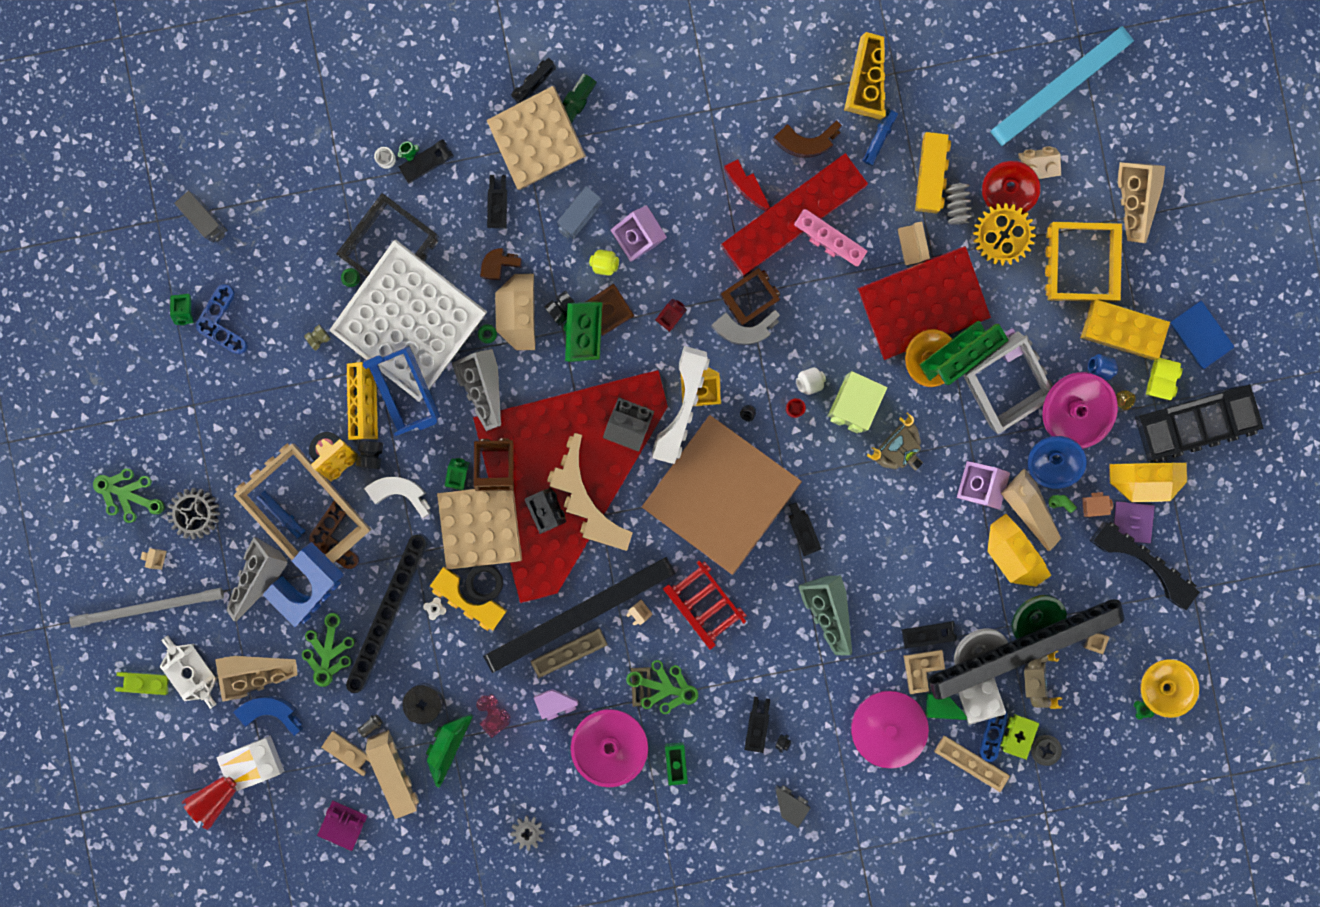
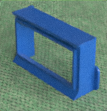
M410 346L384 357L378 355L363 362L365 369L370 368L397 429L394 432L395 436L415 428L423 430L437 423V419L441 415ZM401 354H404L431 414L408 425L404 424L378 365Z

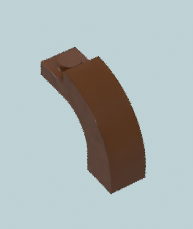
M836 120L821 135L815 138H804L787 124L773 137V141L779 148L792 156L800 158L816 157L832 148L833 143L829 139L831 138L833 141L841 133L839 130L842 125Z

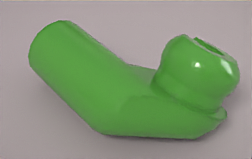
M1053 495L1048 501L1051 508L1064 507L1070 514L1077 508L1066 495Z

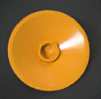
M940 330L923 331L912 339L907 348L905 356L907 371L911 378L922 386L937 387L944 384L939 374L929 381L919 364L952 340L945 332Z

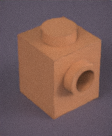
M1103 492L1091 493L1092 497H1082L1084 517L1111 515L1113 501L1109 496H1103Z

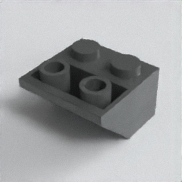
M618 398L603 438L639 451L654 411Z

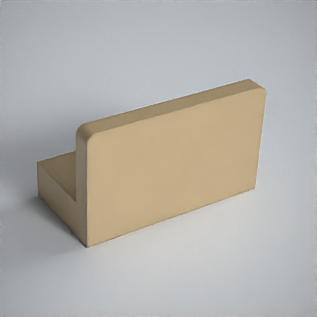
M917 222L911 226L899 228L898 234L905 265L930 260L923 223Z

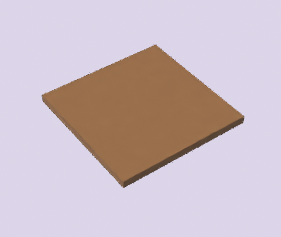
M709 415L682 451L680 458H677L675 464L671 466L645 501L642 508L730 574L734 575L802 481Z

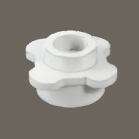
M438 597L434 598L430 603H425L423 606L431 620H435L440 614L444 615L446 613V608L443 607L441 599Z

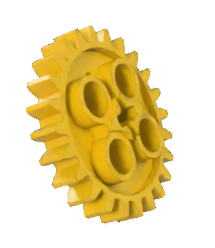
M1007 203L1004 204L1003 208L997 204L996 210L990 206V213L983 211L985 217L977 218L981 223L974 224L978 228V231L973 232L974 235L978 236V238L973 240V242H979L976 250L983 249L980 255L984 256L987 254V261L994 258L993 264H996L998 260H1000L1002 266H1004L1005 260L1008 261L1009 265H1012V259L1019 262L1018 256L1021 255L1025 258L1024 251L1031 252L1028 245L1034 244L1030 238L1036 237L1035 234L1031 233L1035 226H1029L1033 219L1026 220L1028 213L1021 214V207L1015 211L1014 204L1010 209ZM999 216L1006 217L1007 222L1004 226L997 225L996 220ZM1014 219L1013 225L1007 231L1009 237H1004L998 248L994 249L995 244L1001 238L1000 231H1005L1010 221ZM1021 226L1023 229L1022 234L1018 237L1014 236L1012 233L1013 228ZM989 232H994L996 235V239L992 243L986 241V234ZM1006 242L1012 244V250L1008 253L1002 251V245Z

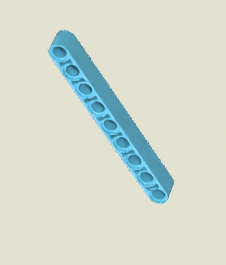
M1121 26L993 128L990 133L1001 146L1005 145L1135 40Z

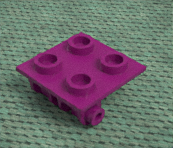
M332 800L317 836L353 851L368 815Z

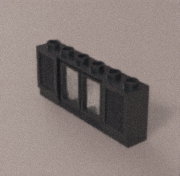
M1250 384L1135 416L1147 461L1154 460V463L1165 461V457L1172 455L1173 458L1184 455L1183 451L1190 450L1192 453L1203 450L1202 446L1209 444V447L1221 445L1220 441L1225 439L1228 442L1235 441L1243 434H1246V437L1258 434L1257 430L1264 429Z

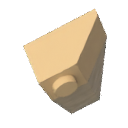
M1120 162L1118 187L1121 188L1123 199H1121V205L1124 206L1125 210L1124 223L1127 241L1147 242L1163 187L1165 166Z
M1023 469L1001 492V495L1047 551H1051L1061 537L1037 483L1027 470Z
M247 656L215 659L222 702L246 697L250 691L255 689L260 691L267 684L272 682L277 684L298 675L296 659Z

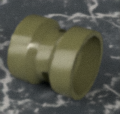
M320 324L314 328L312 333L308 332L304 335L309 345L315 351L320 348L321 343H327L331 340Z

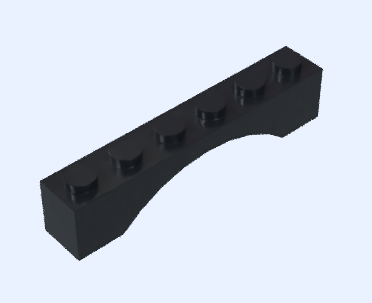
M1103 522L1089 541L1104 552L1125 553L1144 562L1159 578L1165 597L1180 609L1187 610L1200 593L1196 589L1197 585L1188 579L1186 581L1180 577L1182 575L1174 568H1167L1164 560L1158 556L1155 558L1149 554L1151 551L1143 545L1139 547L1134 543L1135 539L1127 533L1123 535L1119 532L1120 528L1112 522L1109 524Z

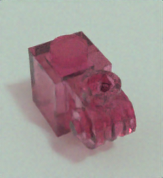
M492 693L489 696L480 697L477 701V708L480 711L487 710L488 716L479 724L491 739L511 722L509 720L511 716L504 708L501 710L497 706L499 702Z

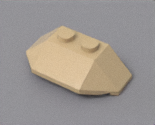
M514 274L495 292L496 331L516 351L535 350L534 274Z

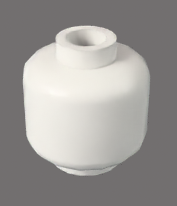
M815 367L801 371L796 379L799 391L806 395L821 391L824 388V382H826L825 374Z

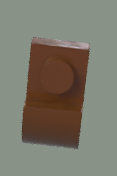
M503 248L494 249L484 257L480 277L482 279L501 281L502 267L522 268V259L518 258L517 254L508 253L507 256H504Z

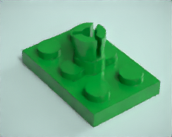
M603 302L568 303L567 322L563 327V331L566 334L565 361L575 362L600 359Z

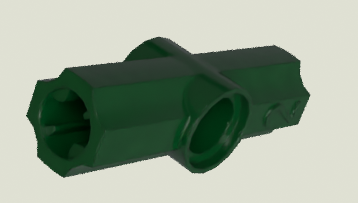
M584 73L573 90L568 92L562 103L571 124L577 114L579 115L584 109L587 98L597 84L593 78Z

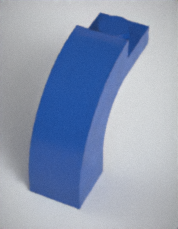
M275 696L254 698L242 704L233 712L245 727L261 715H272L280 719L294 736L303 729L300 719L297 716L293 717L291 715L296 708L288 701Z

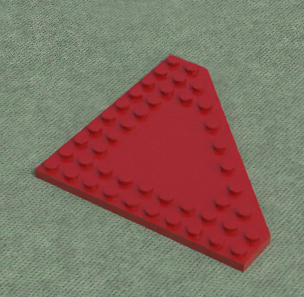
M659 370L500 410L501 426L488 431L485 430L478 416L473 417L479 440L490 439V441H498L500 438H507L513 440L514 497L522 561L510 562L520 603L557 594L589 539L583 537L584 533L580 532L583 521L587 522L588 519L566 512L567 508L564 507L567 496L571 497L572 493L551 487L557 495L560 508L565 513L566 523L539 534L525 498L550 488L551 483L547 482L550 471H555V468L563 470L564 466H561L563 456H568L570 448L566 447L569 437H574V433L582 435L579 448V469L582 483L595 507L604 515L668 408ZM618 398L654 411L639 451L603 438ZM508 451L482 452L488 478H508Z

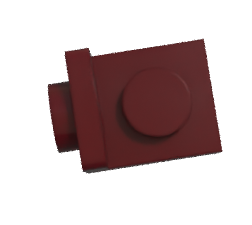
M671 299L655 321L670 332L686 313L687 309L679 300Z

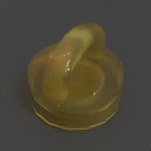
M1123 390L1116 394L1118 407L1122 410H1128L1135 403L1136 396L1130 391Z

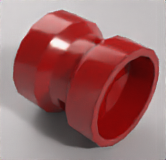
M794 398L786 404L785 410L788 416L798 418L805 413L806 406L801 399Z

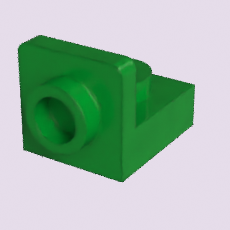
M190 294L170 296V316L175 325L194 323V318L191 315Z
M452 458L447 469L445 487L464 490L470 462L462 458Z

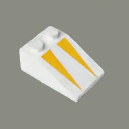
M271 735L216 757L223 776L226 778L231 777L237 785L235 787L237 791L284 772Z

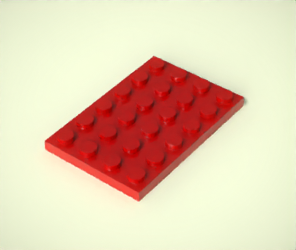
M966 246L857 288L884 360L906 352L912 339L923 331L940 330L949 335L967 328L977 321L982 322L991 318Z

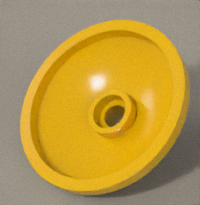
M1172 659L1158 661L1151 665L1143 675L1141 681L1142 699L1146 706L1157 715L1168 718L1182 716L1193 708L1198 699L1199 682L1197 676L1183 662ZM1165 684L1169 685V689L1167 691H1165L1163 688Z

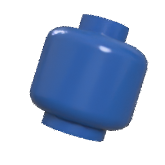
M1097 354L1090 359L1088 371L1108 381L1118 373V365L1115 358Z

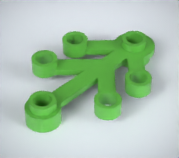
M123 469L121 473L112 477L99 475L94 479L93 488L97 493L103 495L108 515H116L119 512V507L114 504L111 493L118 496L125 513L123 518L127 523H133L137 518L128 500L147 507L152 514H161L165 509V504L160 499L149 500L132 493L134 490L151 485L152 480L148 476H142L138 481L121 488L113 485L122 480H131L134 477L132 469ZM126 471L130 472L129 478L125 477ZM144 478L148 480L147 485H143L142 480ZM101 481L105 482L104 488H101L99 485ZM154 503L158 505L157 510H153L152 505ZM111 506L115 507L114 513L110 512ZM129 513L133 515L131 521L127 519Z
M330 613L324 619L325 625L328 627L324 647L318 640L316 631L309 630L305 633V639L313 645L322 658L320 666L314 659L313 650L306 649L302 652V658L308 662L315 672L313 675L315 684L320 687L328 686L332 682L333 674L343 667L350 666L352 663L351 657L345 655L340 658L337 664L329 668L331 659L345 649L352 648L355 645V639L349 636L332 649L336 627L341 623V618L337 613ZM331 617H335L337 619V622L335 624H332L330 622ZM310 632L314 634V639L308 638ZM347 639L352 640L351 646L346 645ZM306 651L311 653L310 658L305 657ZM343 658H347L349 660V663L347 665L343 664ZM322 673L327 676L326 680H321L320 675Z
M660 660L653 661L651 669L657 673L662 683L642 678V675L638 672H630L626 677V682L631 687L641 685L660 691L649 698L645 697L641 700V706L644 709H650L653 704L670 694L678 697L669 703H661L659 705V711L662 714L670 713L671 709L682 703L691 705L698 699L697 689L687 685L681 674V668L677 665L670 667L669 674L676 678L680 688L673 687ZM656 662L660 664V668L658 670L654 668V664ZM675 667L678 669V674L676 675L672 673V669ZM632 676H636L637 681L635 683H632L630 681V678ZM687 691L691 692L689 699L685 697ZM645 700L650 701V705L648 707L644 706ZM663 705L668 706L667 712L662 711Z

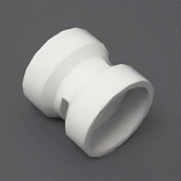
M380 147L375 151L374 159L380 167L389 169L394 166L396 157L392 150L388 147Z

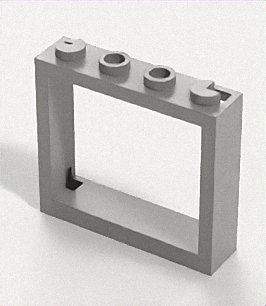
M1019 331L1009 336L1006 343L963 375L987 423L997 434L1043 406L1048 392L1053 387L1052 382L1046 378L1047 371L1038 362L1040 360L1039 355L1031 348L1032 341L1029 340L1027 335L1024 336ZM1020 347L1040 390L997 417L975 374L1015 348Z

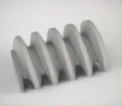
M970 184L948 185L950 188L945 190L946 194L950 195L946 198V201L952 202L947 205V209L952 210L947 213L949 217H952V219L948 220V224L970 223L967 219L971 218L972 215L966 214V212L972 208L966 206V204L971 202V200L965 198L970 192L964 190Z

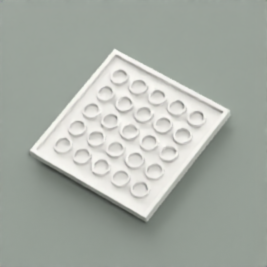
M394 240L329 331L366 360L378 355L384 357L410 346L430 390L486 315L487 311L399 241ZM404 354L378 364L383 374L420 402L423 399Z

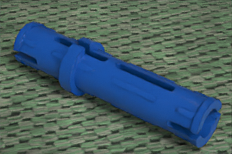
M887 109L886 117L878 124L877 132L862 159L864 163L871 166L874 165L885 139L892 131V125L898 116L897 112Z
M263 491L261 493L262 496L259 495L256 498L282 523L281 526L287 528L296 539H299L302 536L301 534L306 532L294 520L295 517L293 515L290 516L267 491Z

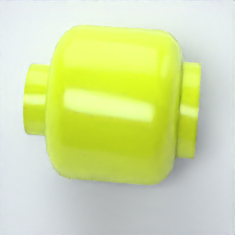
M597 250L594 255H591L589 265L595 274L610 276L618 270L619 258L616 257L613 251Z

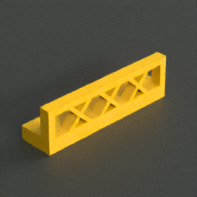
M363 362L347 364L348 440L378 439L377 384L370 368L365 369ZM354 367H357L356 377L354 376ZM355 387L357 388V395H356V396L354 395V389H355ZM355 407L358 408L357 415H355ZM356 425L358 427V436H355Z

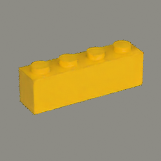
M925 132L923 135L915 211L938 213L940 209L944 208L945 198L942 197V190L946 189L947 184L944 172L948 170L949 159H946V154L950 152L951 141L948 140L949 135Z

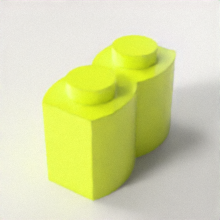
M1163 358L1154 360L1146 395L1167 401L1175 398L1178 391L1176 381L1181 378L1183 371L1181 363Z

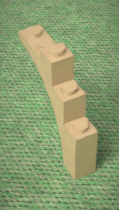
M574 433V437H569L566 446L570 448L568 456L564 455L561 466H564L563 470L555 468V471H550L547 482L551 483L550 487L572 493L571 497L567 496L564 507L567 508L566 512L588 519L587 522L583 521L580 530L581 533H584V538L627 551L633 532L623 529L608 520L595 507L587 495L579 469V448L582 435Z

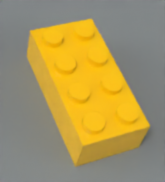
M1096 299L1090 304L1080 338L1150 360H1157L1160 358L1170 322Z

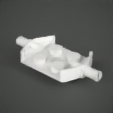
M169 636L162 639L161 641L168 650H166L167 654L160 667L183 700L201 699L206 702L210 709L217 705L210 696V693L218 677L213 675L194 648V644L176 646ZM184 668H190L192 670V676L190 678H185L183 676Z

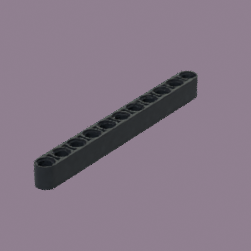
M665 557L487 653L483 658L491 673H494L676 573L668 558Z
M1117 599L1108 600L932 675L928 681L933 697L938 700L945 699L1025 665L1032 660L1039 659L1121 624L1125 619L1121 601Z

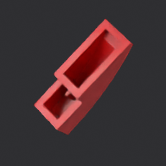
M738 159L724 166V171L730 181L747 200L763 211L770 209L754 173L746 176Z

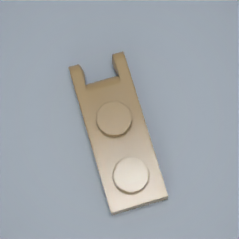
M332 731L321 748L360 775L365 776L366 772L361 767L366 760L369 761L367 754L335 731Z

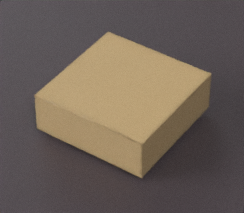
M1101 633L1087 638L1084 648L1103 655L1109 636Z

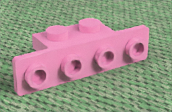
M806 209L802 211L794 223L796 227L807 234L806 236L810 238L809 242L817 247L819 245L826 248L824 252L832 257H835V255L840 256L854 266H859L867 253L866 249Z

